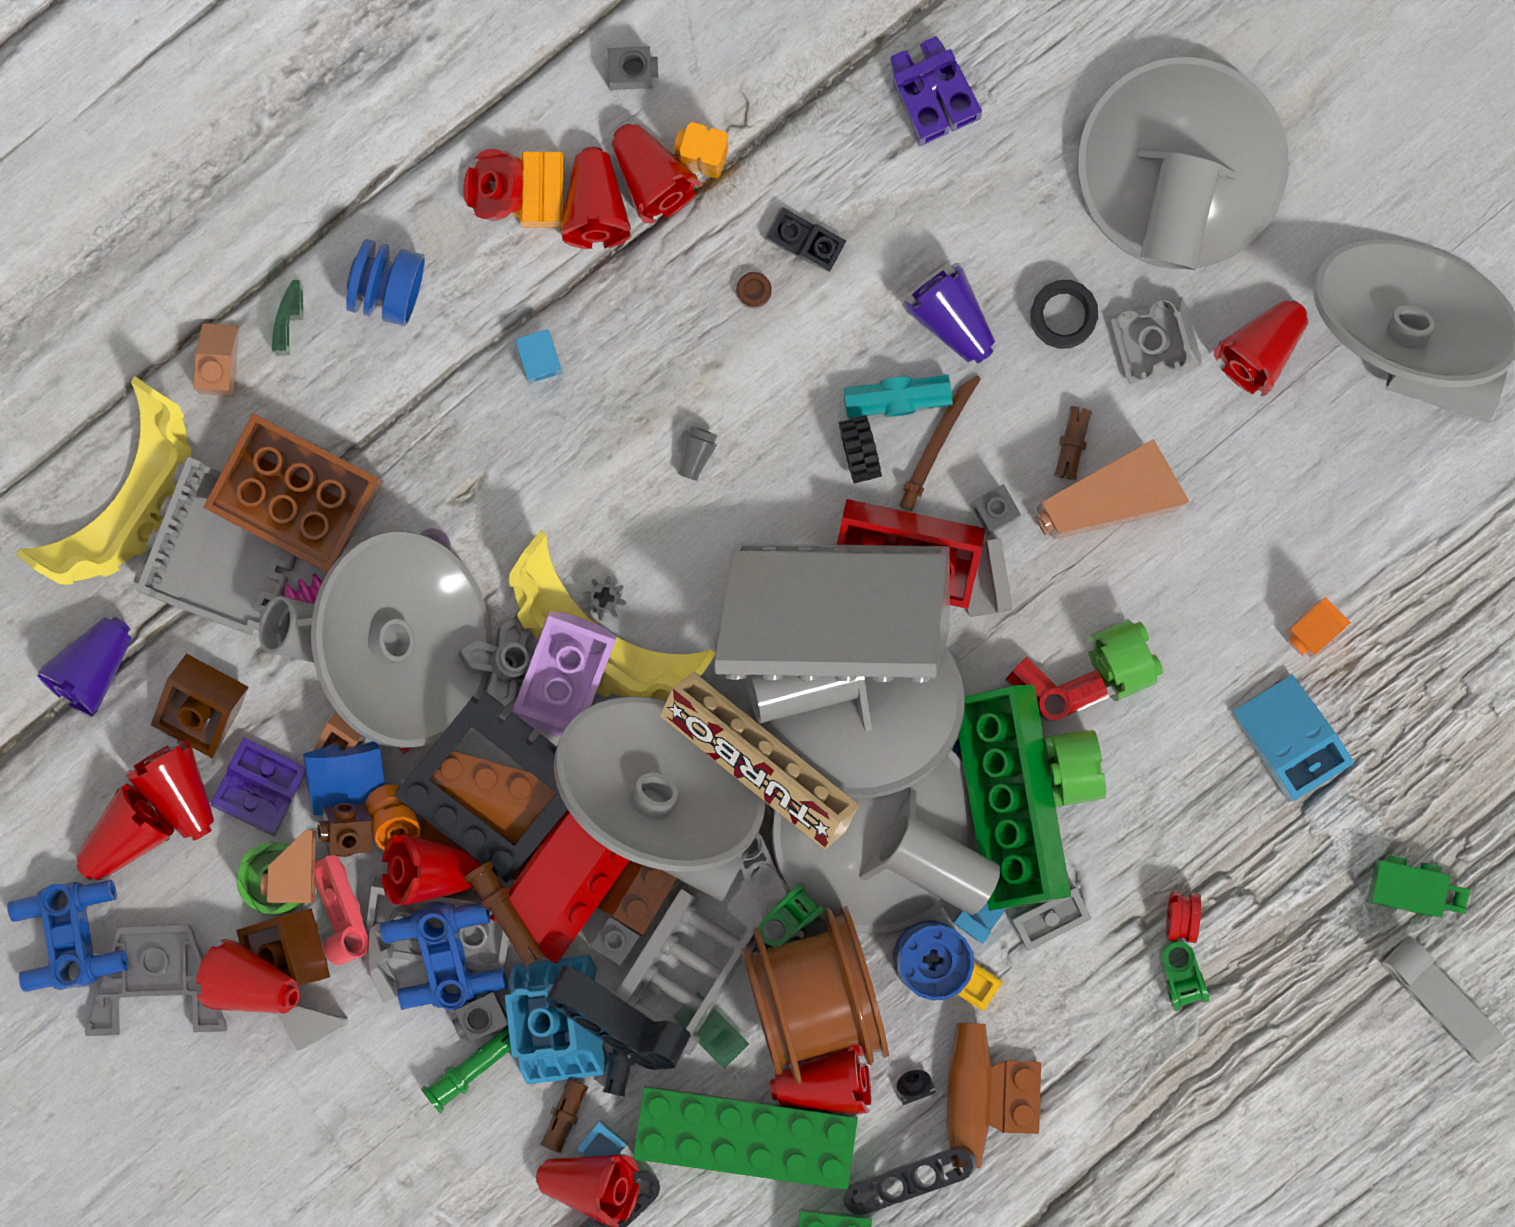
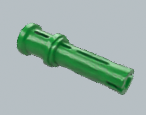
M508 1025L457 1067L454 1068L453 1065L451 1067L448 1066L444 1069L445 1074L429 1087L424 1085L421 1088V1091L439 1113L443 1112L444 1106L458 1094L468 1092L467 1089L470 1088L468 1085L470 1082L511 1050Z

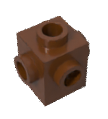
M338 803L335 806L323 807V821H318L317 834L319 842L325 843L329 856L348 857L356 853L372 852L373 820L366 804Z

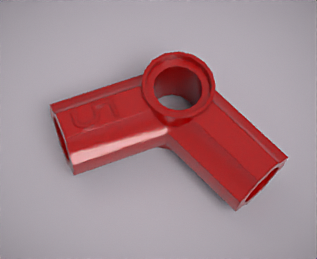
M1025 657L1005 678L1011 686L1035 685L1039 714L1045 720L1052 722L1109 698L1107 688L1097 669L1056 686L1035 664ZM1056 695L1061 698L1063 710L1060 714L1053 715L1047 712L1044 703L1048 696Z

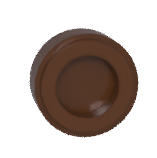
M749 272L743 275L737 283V297L748 308L756 309L763 307L771 297V283L765 275L759 272Z

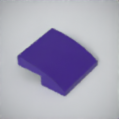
M243 737L227 767L226 775L211 800V806L275 837L306 774L305 766Z

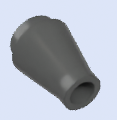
M694 426L690 427L688 433H684L679 475L698 481L701 471L717 447L715 443L716 434Z

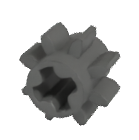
M610 576L606 578L605 584L600 585L595 579H592V585L594 586L592 592H583V596L590 598L592 602L587 605L585 610L587 612L593 609L599 611L598 619L600 621L604 618V613L611 612L613 617L617 618L618 615L615 608L617 605L623 606L627 603L624 599L618 598L617 595L624 589L623 585L613 588ZM604 589H608L610 596L614 598V602H607L606 607L602 608L600 607L599 600L595 599L596 594L602 595Z

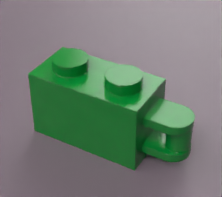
M1386 855L1385 861L1375 860L1367 897L1368 903L1432 917H1442L1444 910L1466 914L1471 890L1449 885L1451 875L1442 874L1441 866L1421 862L1420 869L1406 866L1407 859L1392 855ZM1448 891L1455 892L1453 905L1445 904Z

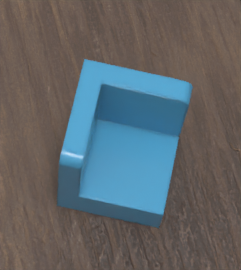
M542 330L515 339L529 384L563 374L549 330Z
M986 903L974 915H969L961 910L952 923L983 944L991 934L992 928L1005 912V909L989 911L988 904Z
M600 1120L576 1150L586 1156L619 1154L628 1142Z

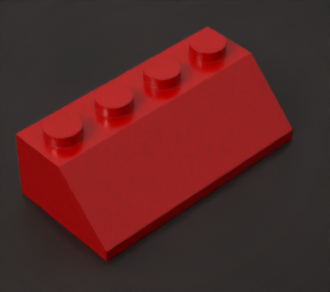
M846 499L837 545L949 546L950 605L968 609L982 552L985 528Z
M568 809L554 825L509 889L510 896L508 897L541 951L544 952V957L556 965L630 861L596 841L578 824ZM491 914L489 918L499 925L494 915Z

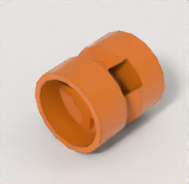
M394 784L376 788L369 794L365 802L373 820L374 839L377 846L382 850H385L387 842L393 835L408 834L420 837L421 829L417 816L412 809L393 796L400 787Z

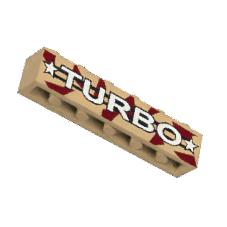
M695 672L673 687L660 714L661 718L824 850L846 832L859 804Z

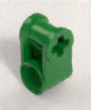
M802 883L789 892L777 904L778 906L760 922L758 928L764 945L775 947L785 944L799 930L802 931L825 910L822 905L817 906L803 891L805 886ZM795 900L800 903V905L807 911V913H805V912L799 907V905L795 902ZM770 921L781 923L784 927V936L778 941L769 940L764 934L766 923Z
M1179 940L1166 942L1160 949L1159 958L1166 979L1168 996L1174 1011H1179L1181 1006L1196 1001L1209 1002L1207 987L1199 970L1192 947ZM1175 947H1182L1186 953V959L1182 965L1174 967L1168 960L1169 952Z

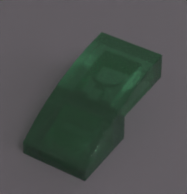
M292 280L276 314L272 336V352L276 356L290 355V320H304L303 284L300 280Z
M698 991L694 994L702 1000L705 999ZM683 1005L673 1015V1018L686 1029L696 1012ZM714 1007L697 1033L701 1037L699 1045L723 1069L749 1045L747 1040Z

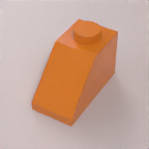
M1325 597L1315 602L1286 631L1291 637L1288 643L1301 656L1307 653L1312 657L1351 622Z

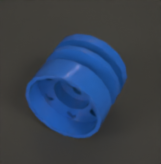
M365 239L350 268L347 280L346 309L353 313L358 312L364 299L363 313L364 316L370 317L377 304L381 303L383 321L406 326L412 316L419 294L425 267V255L401 249L394 263L389 262L390 248L388 244L383 243L380 246L375 258V241Z
M935 920L920 921L906 928L897 939L893 951L894 969L901 982L919 997L932 1001L949 999L960 993L969 983L974 969L973 951L966 938L948 924ZM931 950H934V953L940 959L939 961H934L932 967H929L928 963L923 960V956L930 955Z

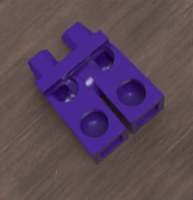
M937 36L920 44V49L925 57V60L914 65L907 50L890 57L893 71L892 83L908 115L919 146L947 135L949 127L954 132L980 120L982 116V109L955 60L952 50H946Z

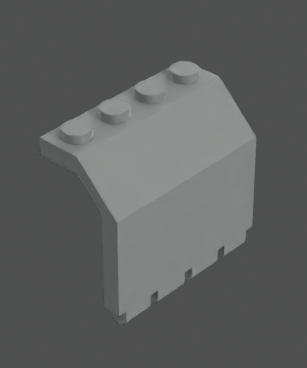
M187 456L185 464L180 462L175 471L173 483L177 485L172 497L167 496L162 504L160 516L164 518L160 529H154L150 535L147 549L151 550L147 562L146 564L141 562L134 577V583L138 584L136 591L252 636L254 629L259 631L260 619L266 607L263 606L265 600L271 601L273 598L281 596L288 580L287 576L276 573L278 566L291 571L296 556L203 508L221 472Z

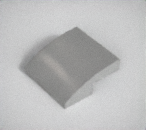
M1068 872L1071 897L1006 909L1028 951L1092 919Z

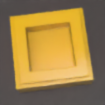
M974 963L969 983L957 995L984 1012L1003 981Z

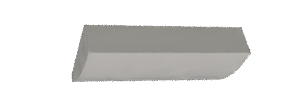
M375 877L370 892L366 933L369 938L371 926L379 922L381 924V922L411 917V913L415 910L423 909L431 902L450 903L451 905L454 904L455 907L480 903L482 900L478 893L464 891L407 906H400L389 902L384 893L382 878ZM436 917L427 919L428 924L432 927L440 928L444 926L443 922ZM490 920V923L460 929L459 933L469 970L483 972L503 967L505 971L510 941L500 925ZM415 938L392 942L395 947L392 958L424 962L419 941Z

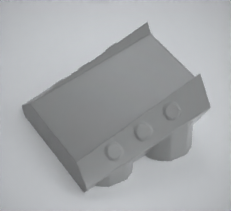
M1182 297L1173 300L1157 301L1148 307L1129 310L1111 316L1110 320L1129 384L1201 365V354L1188 313V306Z

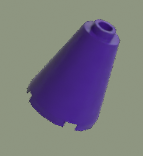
M959 263L951 265L954 272L947 275L942 270L911 294L915 299L912 304L905 300L902 306L907 313L966 362L975 360L978 364L994 352L991 346L995 343V339L963 268Z
M104 617L43 665L37 677L57 697L63 696L70 701L69 706L86 716L93 717L98 712L132 640L128 634L131 630L130 627L117 617H113L111 620Z

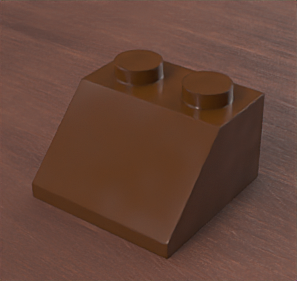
M186 653L167 678L151 726L177 740L187 737L192 748L213 759L237 717L249 687Z
M629 861L598 905V908L644 935L676 883L677 878L662 870Z
M312 908L275 917L236 930L241 945L293 978L297 982L298 987L330 978L327 959L324 955Z

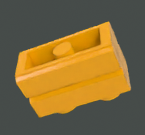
M690 122L687 124L686 130L679 129L674 144V156L680 157V161L692 172L697 173L701 170L702 175L717 179L721 176L729 150L727 132L714 128L707 130V126Z
M521 152V160L524 164L523 190L521 194L523 203L521 209L517 213H513L514 218H520L521 227L561 228L564 214V154L562 152Z

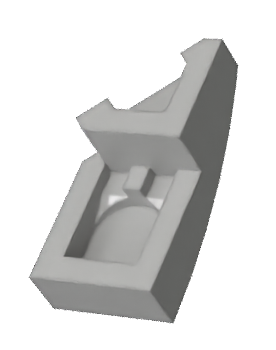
M379 922L370 927L369 968L377 992L383 1003L396 997L400 982L387 960L392 958L395 947L392 942L384 944Z

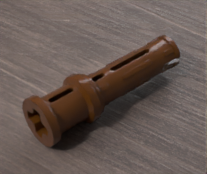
M489 861L466 875L464 880L471 882L482 900L480 903L481 907L485 908L486 911L491 910L523 961V965L527 967L534 962L530 953L535 961L545 954L541 951L509 901L510 890L508 887L502 886L492 870L493 863Z

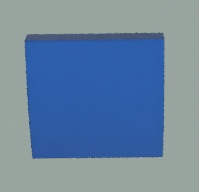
M374 741L343 751L340 750L337 744L303 754L310 808L313 815L323 816V807L335 806L338 803L365 804L371 792L385 785L381 751L378 744Z

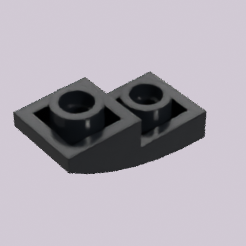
M784 207L779 209L764 237L770 243L828 272L831 271L846 243V240L818 224L808 222Z

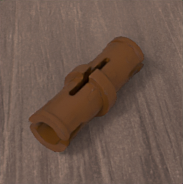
M1070 406L1065 434L1060 436L1059 445H1062L1054 476L1063 478L1066 465L1069 464L1067 479L1076 480L1081 452L1086 450L1087 442L1084 440L1092 411L1083 408L1080 422H1077L1079 407Z
M567 1079L557 1106L551 1110L550 1114L553 1116L540 1143L541 1146L558 1153L562 1152L572 1125L577 1124L579 1119L577 1113L589 1086L573 1079Z

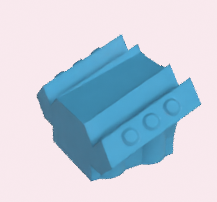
M591 956L562 958L557 965L550 960L533 962L527 967L523 965L524 963L514 964L509 978L511 994L505 995L512 1058L518 1057L520 1072L526 1083L534 1084L567 1080L568 1078L575 1079L604 1075L608 1062L607 1056L602 1049L604 1041L556 1010L546 1001L563 966L577 969L594 980L597 967Z

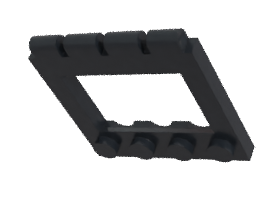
M485 692L479 700L474 696L471 697L393 796L480 863L485 864L491 861L494 865L492 867L493 872L508 883L567 811V807L560 796L554 775V758L557 746L541 733L533 742L530 741L528 737L534 731V728L512 711L503 720L499 716L506 706L488 692ZM471 727L556 792L515 844L510 840L504 839L488 823L473 815L464 808L462 803L453 796L446 794L430 779Z

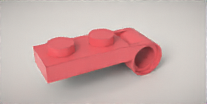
M327 856L315 862V884L334 930V934L325 940L324 953L331 963L344 965L367 953L369 938L362 922L363 918L360 913L359 902L352 893L344 865L340 862L338 856ZM344 941L348 944L349 951L346 949Z

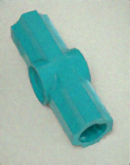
M949 374L911 379L908 376L894 377L881 380L878 384L843 388L847 419L864 415L904 416L913 414L916 410L953 405Z

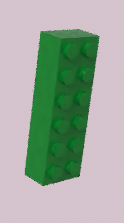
M1014 685L965 696L964 715L959 732V741L978 852L1000 866L997 885L987 901L988 910L1009 909L1071 897L1035 685Z
M644 1086L633 1159L848 1190L858 1117Z

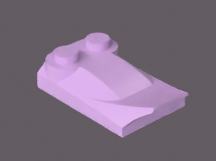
M549 611L512 712L518 713L519 717L534 729L561 738L568 724L579 713L591 706L617 635L599 624L574 615Z

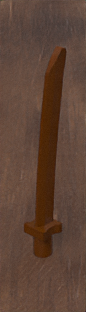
M979 376L962 384L952 399L953 405L948 406L927 444L910 481L905 483L903 488L905 493L899 505L901 508L912 511L917 498L922 496L925 480L952 427L981 380Z

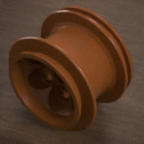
M847 906L840 907L841 915L837 916L833 915L829 907L825 908L824 913L828 928L825 933L766 949L759 928L755 927L753 934L757 952L749 954L747 947L741 948L755 1005L776 1075L782 1073L781 1066L789 1064L795 1083L798 1086L802 1083L797 1063L800 1060L857 1044L861 1046L866 1062L869 1065L874 1063L873 1053L880 1052L883 1058L889 1057L886 1035L874 988Z

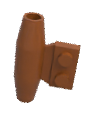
M957 1023L948 1065L946 1124L949 1147L965 1146L972 1150L977 1160L976 1168H981L989 1126L1003 1133L1039 1134L1041 1062L1003 1060L991 1066L986 1024ZM957 1154L955 1155V1160L951 1162L952 1167L964 1168L967 1165L966 1159H959Z

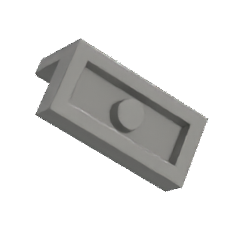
M1001 538L987 540L986 543H983L969 608L967 609L970 617L1012 610Z

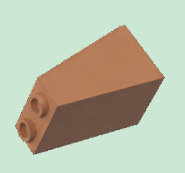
M1153 439L1042 501L1037 507L1038 516L1035 519L1043 534L1047 535L1050 533L1055 540L1176 512L1184 507L1189 500Z

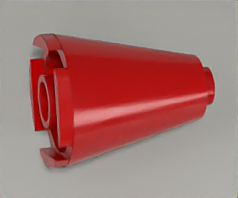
M628 123L615 131L611 145L637 215L644 223H655L656 221L653 217L659 214H663L665 218L674 215L695 197L696 192L693 188L695 185L698 187L701 185L696 174L641 125H631Z
M586 147L574 159L560 229L562 241L572 247L593 249L592 243L604 242V248L623 244L630 239L631 225L610 155L599 147Z
M1283 300L1221 340L1214 348V357L1216 361L1222 358L1226 364L1222 369L1226 376L1246 392L1254 394L1259 390L1262 391L1261 396H1266L1273 389L1308 326L1309 321L1306 309L1297 301Z
M186 737L177 740L179 746L170 750L168 745L136 763L133 766L135 770H127L125 774L134 787L183 838L191 836L192 840L195 841L212 831L209 825L215 820L192 746Z
M127 783L117 789L76 855L78 862L76 867L88 880H104L168 841L174 833V828L157 810L155 811L147 803L148 800L133 785Z
M408 834L393 835L387 842L382 857V862H388L387 874H381L382 885L390 903L407 906L475 889L471 882L464 880V877L483 864L465 850Z
M229 939L220 940L223 944L219 947L212 946L201 961L196 984L201 985L202 995L197 994V997L204 1007L212 1010L285 1014L294 1008L299 1001L300 992L298 984L293 978L237 941Z
M859 1044L798 1063L802 1080L799 1086L795 1083L790 1066L781 1069L782 1073L775 1075V1079L770 1080L772 1099L778 1100L780 1106L851 1114L869 1113L870 1110L866 1105H871L872 1101L871 1081L868 1065L863 1066L860 1063L859 1056H864L861 1046Z
M623 1154L550 1158L538 1168L536 1183L542 1194L606 1226L617 1227L619 1226L617 1222L620 1220L626 1221L630 1217L636 1205L639 1183L634 1182L633 1171H639L634 1159Z

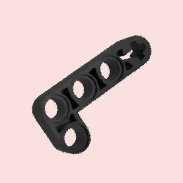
M568 966L561 968L546 998L548 1004L636 1064L650 1070L676 1068L691 1037L687 1029L674 1022L652 1021L581 971Z

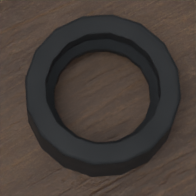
M1056 280L1045 285L1036 295L1030 310L1031 325L1036 336L1046 345L1057 349L1073 348L1084 343L1094 331L1099 318L1098 304L1093 293L1083 284L1073 280ZM1058 294L1075 296L1085 309L1083 325L1076 332L1069 335H1060L1053 332L1047 327L1044 320L1043 311L1046 303Z

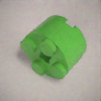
M1126 619L1091 634L1086 639L1087 644L1093 642L1094 650L1088 652L1094 670H1098L1106 688L1111 686L1115 694L1110 696L1114 701H1119L1157 683V676L1163 674L1160 660L1155 654L1151 655L1146 644L1149 641V636L1145 626L1140 621L1134 624L1131 620Z
M1082 730L1044 737L1047 757H1052L1047 760L1051 780L1056 785L1052 786L1055 806L1060 807L1105 799V774L1102 773L1101 769L1102 756L1095 730Z
M273 842L260 844L247 852L240 863L237 874V888L244 902L256 911L264 914H285L303 904L268 903L267 895L261 894L262 873H268V865L289 846L287 844Z

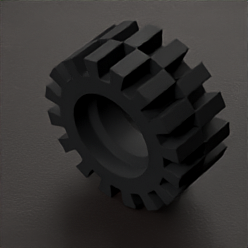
M867 415L838 422L853 483L882 477L876 444Z

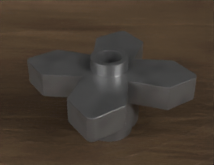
M518 616L497 628L496 647L476 640L458 652L459 658L468 671L490 674L484 693L488 692L504 706L515 701L517 682L522 684L532 655H529L528 650L525 648L529 632L527 629L524 630Z

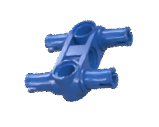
M113 880L82 885V883L77 881L66 884H52L47 888L41 889L36 896L8 902V915L12 922L40 916L43 921L49 965L19 973V983L23 992L48 987L58 990L74 987L83 988L95 983L99 976L128 970V957L124 950L94 955L86 909L87 906L117 899V890ZM62 892H65L67 903L60 910L57 905V899ZM76 962L79 967V973L72 980L69 976V968L72 963Z
M431 902L423 909L415 910L411 913V917L381 922L380 931L384 944L411 938L419 941L428 975V983L398 988L397 995L401 1010L429 1004L437 1008L442 1007L447 1010H456L464 1003L476 999L478 994L507 989V978L503 967L474 974L471 970L469 971L459 933L461 928L490 923L489 910L486 911L485 908H482L480 903L455 907L454 904L451 905L450 903ZM436 917L443 922L444 926L440 928L432 927L428 924L427 919ZM447 984L457 985L461 992L456 994L449 993L445 990L444 986Z

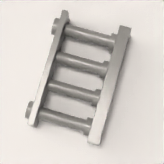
M682 889L677 894L615 994L652 1021L668 1020L640 1003L641 999L637 995L644 984L648 987L652 984L696 1012L686 1028L690 1032L691 1037L681 1058L685 1053L690 1055L696 1048L701 1038L697 1035L698 1031L741 962H744L741 948L747 947L749 954L754 953L757 949L753 933L747 930L742 939L697 912L698 907L694 906L698 899ZM682 924L686 926L688 924L693 925L734 951L723 970L678 942L679 938L675 935ZM663 954L675 956L715 982L704 1000L659 972L660 968L656 965Z

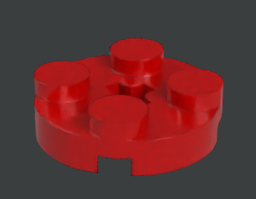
M487 149L480 152L475 157L479 159L475 167H468L463 183L464 200L467 207L473 208L476 217L490 221H499L506 218L510 213H517L521 209L523 203L521 194L523 190L524 164L520 158L514 157L506 151ZM496 181L494 190H491V184Z

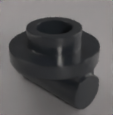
M923 1070L908 1071L897 1081L896 1087L903 1106L936 1093L930 1075Z

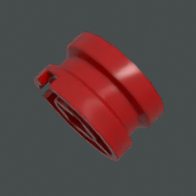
M1171 891L1167 908L1166 939L1168 941H1177L1178 938H1184L1186 942L1196 943L1201 919V895L1190 893L1189 896H1182L1181 892Z

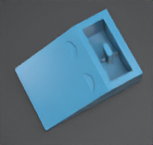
M1293 674L1232 711L1288 802L1297 800L1355 764L1336 732Z

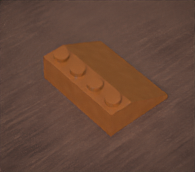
M252 413L203 508L328 573L355 534L384 481Z
M455 751L450 753L431 777V780L435 782L438 788L449 796H453L464 805V808L477 818L484 820L495 832L504 839L510 840L513 844L517 842L556 793L530 772ZM421 817L419 838L462 849ZM547 835L539 843V845L530 854V856L521 865V867L517 870V872L512 876L511 879L516 880L518 878L520 873L528 864V862L535 854L537 849L540 847L542 842L545 840Z

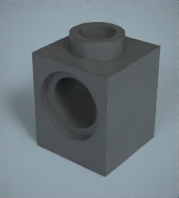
M650 46L607 48L610 90L652 88V78H659L658 56L651 57ZM630 61H638L643 65V70L640 74L631 76L625 73L623 70L624 66Z
M1004 484L971 503V507L982 527L985 528L987 536L1018 520L1021 516Z
M610 916L590 947L621 966L641 935Z
M495 991L454 1010L457 1017L452 1019L460 1039L467 1037L469 1043L508 1025L507 1015ZM480 1008L487 1012L489 1022L485 1028L478 1029L471 1025L469 1015L473 1009Z

